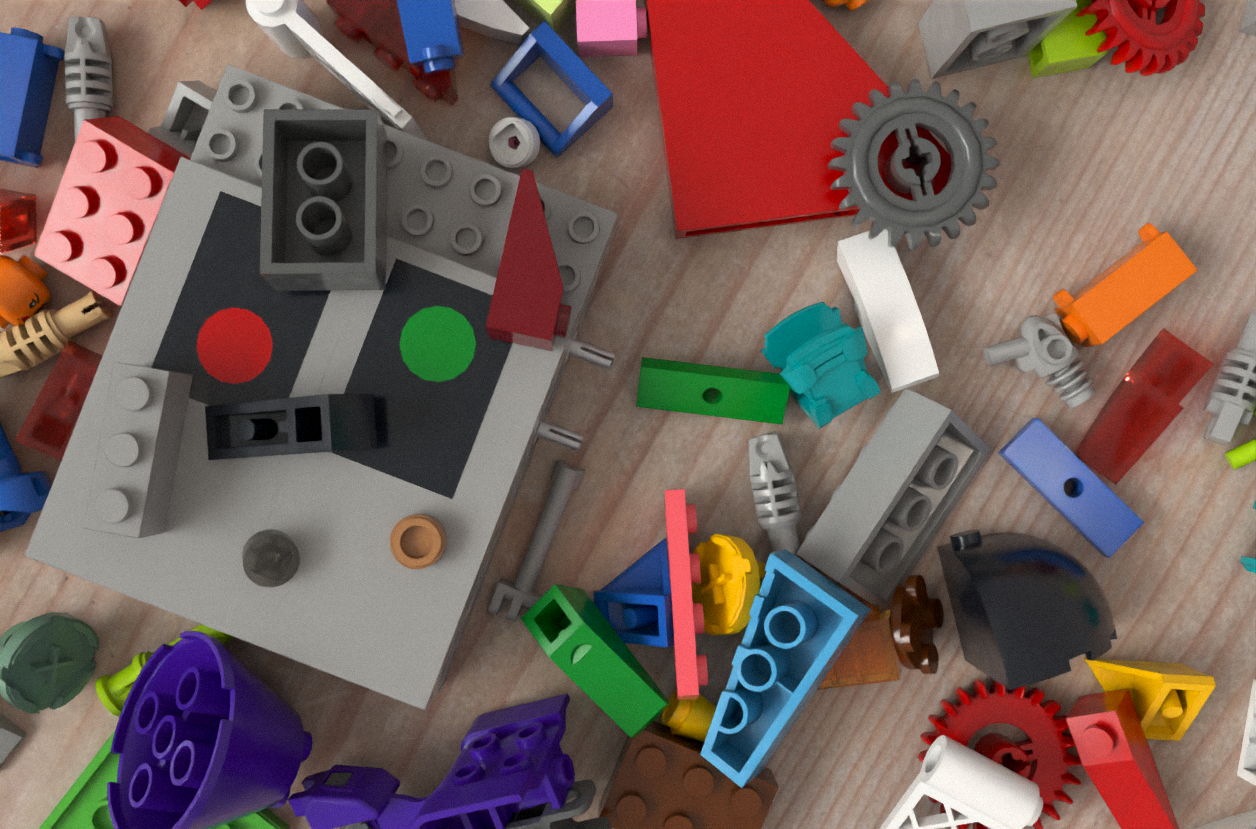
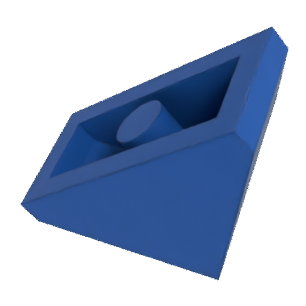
M664 538L604 588L593 591L594 604L624 643L666 648L674 646L666 538Z

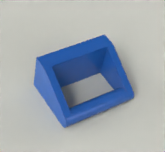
M545 20L529 34L490 84V87L519 118L526 119L535 126L540 140L555 157L562 155L613 108V94ZM539 57L547 63L586 105L562 134L513 83Z

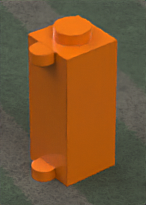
M1146 223L1138 230V234L1143 241L1074 295L1071 296L1064 289L1053 295V299L1058 305L1054 310L1062 319L1060 322L1063 331L1074 343L1082 344L1084 348L1105 343L1198 271L1167 231L1160 233L1154 225Z

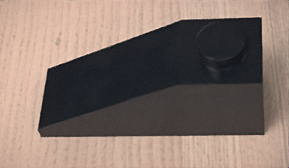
M322 394L205 406L208 460L377 448L374 394Z

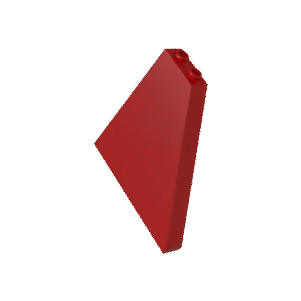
M644 0L675 239L855 216L859 210L857 206L843 210L838 208L841 201L849 194L848 190L833 191L830 189L831 184L844 175L841 171L830 170L827 167L832 159L844 156L843 153L833 150L830 147V143L835 138L849 137L839 129L838 124L842 119L846 118L858 121L851 112V107L855 102H861L871 107L868 101L869 92L876 89L888 98V86L809 0ZM916 127L919 138L921 137L932 142L940 153L941 165L938 173L931 180L934 195H937L947 184L951 172L950 155L929 131ZM892 133L882 142L877 157L878 172L885 186L895 195L912 201L911 193L896 191L888 184L885 178L884 167L886 161L898 148L895 133ZM908 159L902 163L904 169H913L915 174L920 171L919 164H910Z

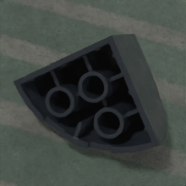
M969 530L950 536V544L937 546L964 659L1007 689H1016L1071 671L1069 660L1082 654H1086L1087 660L1094 661L1112 648L1110 640L1118 638L1112 613L1102 588L1088 569L1061 547L1038 537L1022 533L1006 532L981 536L980 530Z

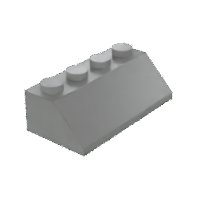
M905 388L897 401L889 407L884 421L870 442L862 448L857 462L843 483L834 491L830 503L817 523L809 529L803 544L796 554L885 612L893 600L897 586L907 579L991 451V448L951 409Z

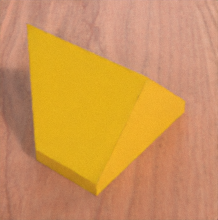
M1084 658L1105 692L1129 689L1146 739L1180 741L1216 686L1213 676L1181 663L1095 659L1093 661Z

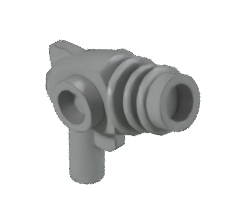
M1056 313L1048 314L1044 317L1037 315L1026 317L1021 325L1020 338L984 348V357L989 366L1015 359L1018 369L1023 373L1034 369L1040 378L1052 375L1046 381V385L1057 384L1054 387V392L1064 391L1059 396V399L1065 400L1069 408L1082 404L1096 393L1091 385L1092 379L1082 380L1087 375V371L1077 372L1083 367L1084 362L1080 360L1071 364L1080 353L1063 331L1062 324Z

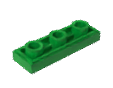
M642 357L636 407L782 425L790 386L778 373Z

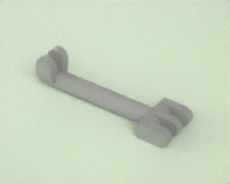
M558 459L551 476V480L554 482L516 581L513 583L503 578L500 579L488 612L497 615L502 608L504 598L509 599L512 603L506 619L515 622L522 605L531 608L543 596V594L533 591L570 494L572 490L579 489L586 471L585 469L575 468L567 465V462Z

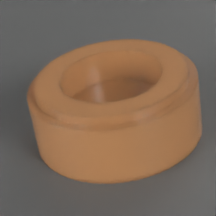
M414 514L405 517L395 525L390 536V549L394 558L401 565L410 569H424L433 565L442 557L447 545V535L444 527L436 518L427 514Z

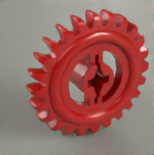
M1091 0V3L1080 10L1076 16L1096 15L1097 21L1086 31L1085 36H1091L1103 31L1107 34L1106 38L1097 48L1099 53L1118 46V49L1112 55L1111 65L1125 62L1126 73L1140 71L1141 76H1149L1154 73L1162 74L1172 70L1176 65L1184 63L1189 56V52L1195 50L1198 44L1197 36L1201 35L1203 31V23L1200 18L1205 16V5L1199 0ZM1165 7L1163 19L1158 25H1155L1156 10Z
M980 679L974 682L972 695L962 687L956 689L958 700L956 704L942 699L940 704L945 715L943 717L934 714L928 716V720L936 727L935 732H923L920 735L921 740L931 746L939 736L945 735L967 747L968 741L979 729L990 724L1007 723L1018 727L1026 734L1028 739L1014 743L1005 735L989 733L979 739L974 751L1037 783L1040 792L1039 797L1043 799L1042 812L1055 820H1060V815L1052 802L1058 800L1067 804H1073L1072 798L1062 789V785H1081V781L1068 772L1067 767L1082 765L1079 756L1067 752L1068 748L1075 746L1072 735L1062 733L1069 728L1065 719L1067 716L1053 717L1061 709L1060 703L1055 700L1041 703L1045 693L1038 687L1032 688L1025 694L1026 686L1007 690L1006 687L993 680L991 688L988 690L985 683ZM928 750L918 754L917 758L920 762L923 763ZM1005 753H1007V754L1009 755V756H1007V757H1005V758L1002 759V756H1001V755H1003V754H1005ZM928 796V799H929L931 802H933V803H938V802H939V801H937V800H935V799H933V798H931V797ZM943 803L940 806V814L946 813ZM1040 816L1032 825L1035 829H1044ZM979 822L973 823V829H988L987 826ZM971 823L958 825L959 829H968Z

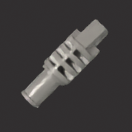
M95 17L69 18L64 54L66 106L69 107L70 112L74 113L75 142L84 119L104 118L106 115L111 114L113 109L112 58L106 26L100 18Z
M1256 310L1250 312L1237 348L1230 349L1229 353L1225 354L1203 409L1212 413L1203 438L1221 445L1231 442L1239 423L1245 426L1249 425L1256 408Z
M779 432L754 436L749 439V476L758 523L762 526V529H767L771 552L787 549L804 562L803 558L796 554L800 548L796 524L801 522L802 513L794 471Z

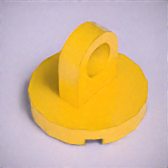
M714 534L709 536L708 542H700L693 550V553H699L701 583L691 584L693 603H702L704 632L713 636H728L739 633L749 623L751 617L749 612L755 595L759 594L761 588L760 578H762V582L764 580L766 564L756 560L753 550L742 538L726 534Z

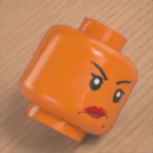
M0 255V327L2 329H5L9 324L12 326L25 325V320L39 313L51 299V292L43 282L48 273L25 255L18 261L9 256Z

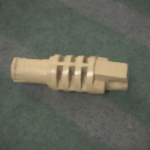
M92 290L88 295L58 311L52 308L50 310L44 309L25 320V325H16L0 334V379L37 366L70 348L75 341L74 336L103 320L110 319L112 315L108 306L103 308L99 306L91 311L92 308L105 302L100 294Z

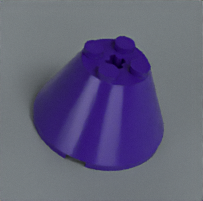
M198 631L180 633V638L183 639L173 646L163 644L150 657L136 678L121 711L110 752L120 754L117 783H107L108 808L114 829H214L269 807L281 808L289 798L290 788L297 776L301 762H304L310 755L313 743L310 732L303 731L302 721L296 710L218 639L210 634Z

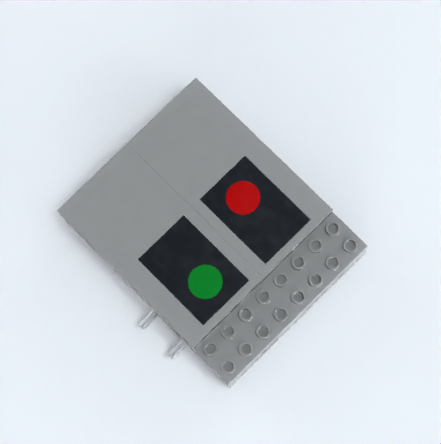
M227 64L190 160L180 157L24 556L425 710L433 700L436 691H439L446 681L539 437L574 451H578L581 448L580 443H583L582 434L546 421L570 356L605 369H610L613 365L614 353L577 338L619 228L618 213L536 182L564 287L563 304L572 306L566 338L556 336L553 352L491 339L487 333L486 323L520 176L383 124L387 133L386 290L275 291L260 275L264 109L344 108ZM114 362L193 375L167 521L163 534L133 538L83 529ZM322 394H374L376 449L208 460L205 406ZM414 514H427L436 518L444 527L447 535V545L442 557L433 565L424 569H410L401 565L394 558L390 549V536L395 525L405 517Z

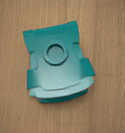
M824 302L812 304L783 319L764 335L765 348L761 350L762 354L775 369L777 367L782 369V372L779 374L790 386V393L795 402L819 429L857 404L881 393L876 380L866 370L864 357L868 355L862 326L852 328L847 323L842 324L840 310L837 307L831 308Z

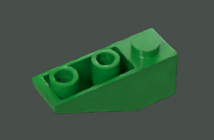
M554 584L521 617V620L547 656L630 738H636L671 704L583 589Z

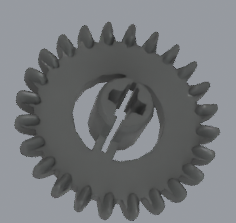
M912 79L908 84L907 92L904 93L901 86L897 82L892 81L887 87L888 98L880 91L873 89L868 94V101L871 107L861 102H855L851 107V112L858 121L846 118L839 122V129L849 137L833 139L830 147L843 153L844 156L832 159L827 167L830 170L841 171L844 175L836 179L831 184L830 189L833 191L848 190L849 194L841 201L838 208L843 210L857 206L859 210L851 225L857 226L868 219L871 220L872 225L868 234L869 239H874L884 229H887L888 247H894L900 241L903 234H906L908 248L915 250L920 245L922 235L925 234L930 247L934 248L940 244L941 229L945 231L950 239H956L960 235L958 220L969 227L976 223L977 218L971 206L979 210L986 209L989 206V200L981 190L990 191L997 187V181L986 174V171L993 170L1000 165L997 158L986 155V151L993 148L997 141L995 138L982 137L980 134L989 125L987 119L975 121L971 119L976 108L975 103L970 102L961 108L957 105L959 99L958 90H952L944 98L941 97V87L938 82L934 81L927 92H923L919 80ZM916 127L934 133L943 141L950 155L951 172L947 184L937 195H934L931 180L939 171L941 165L940 153L932 142L921 137L919 138ZM892 133H895L898 148L886 161L884 167L885 178L888 184L896 191L911 193L912 201L895 195L885 186L878 172L877 157L882 142ZM908 159L910 164H919L920 171L915 174L913 169H904L902 163Z

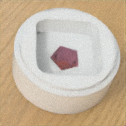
M508 117L498 121L491 129L488 141L489 149L493 158L500 165L508 168L525 167L531 164L537 157L540 150V137L537 129L530 121L523 118Z

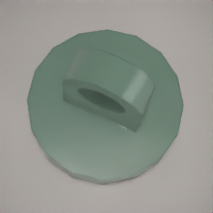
M49 612L9 628L0 637V694L4 700L29 714L40 713L38 710L46 708L55 710L71 701L88 683L97 662L93 661V657L95 654L94 648L99 651L98 638L92 627L69 613Z

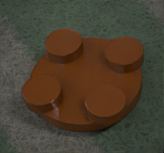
M909 575L907 580L902 581L895 590L891 608L892 637L897 656L905 668L920 669L923 674H935L939 666V656L937 648L933 643V628L942 627L944 611L939 598H928L926 583L922 575Z

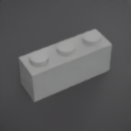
M120 362L113 363L83 529L133 538H144L164 533L193 378L192 374Z

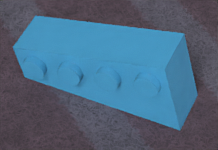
M787 549L770 552L764 569L766 571L759 594L755 595L749 612L751 617L742 643L738 645L732 661L733 668L726 689L721 693L700 753L702 757L741 788L761 773L871 610Z

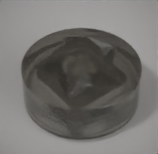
M268 529L254 534L248 539L242 550V564L247 577L262 587H277L285 584L295 575L299 567L300 556L295 542L288 534L279 530Z

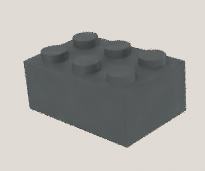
M264 109L260 275L275 291L386 290L387 133L378 110Z

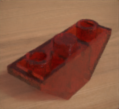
M327 0L326 3L337 17L333 24L343 34L356 43L361 38H364L376 47L373 55L385 66L396 73L402 67L413 75L415 79L412 84L430 100L436 102L439 97H442L452 106L458 100L455 69L425 74L424 66L416 67L409 63L397 0Z

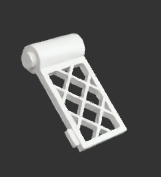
M246 0V7L250 16L284 54L297 59L314 57L370 109H377L380 117L389 126L428 141L410 114L323 37L321 24L303 0Z
M941 735L932 743L927 751L920 773L879 829H938L950 826L951 829H959L958 825L979 822L990 829H1023L1026 825L1032 826L1038 820L1043 808V799L1039 797L1040 792L1037 783L959 742ZM926 794L943 803L946 813L918 817L915 806L921 797Z

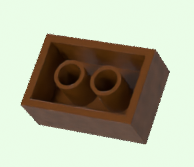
M653 721L636 738L627 736L599 802L598 817H607L614 829H761L778 790V784L772 770L764 767L757 777L741 788L700 755L704 741L674 735L671 733L670 727Z

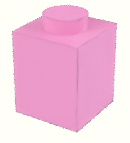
M576 0L579 57L637 55V38H647L646 7L636 8V0Z

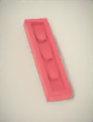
M685 489L665 490L664 505L672 598L677 700L698 699L699 686H708L706 654L696 655L695 634H704L702 603H693L691 585L701 583L699 553H689L688 534H697L695 504H686Z

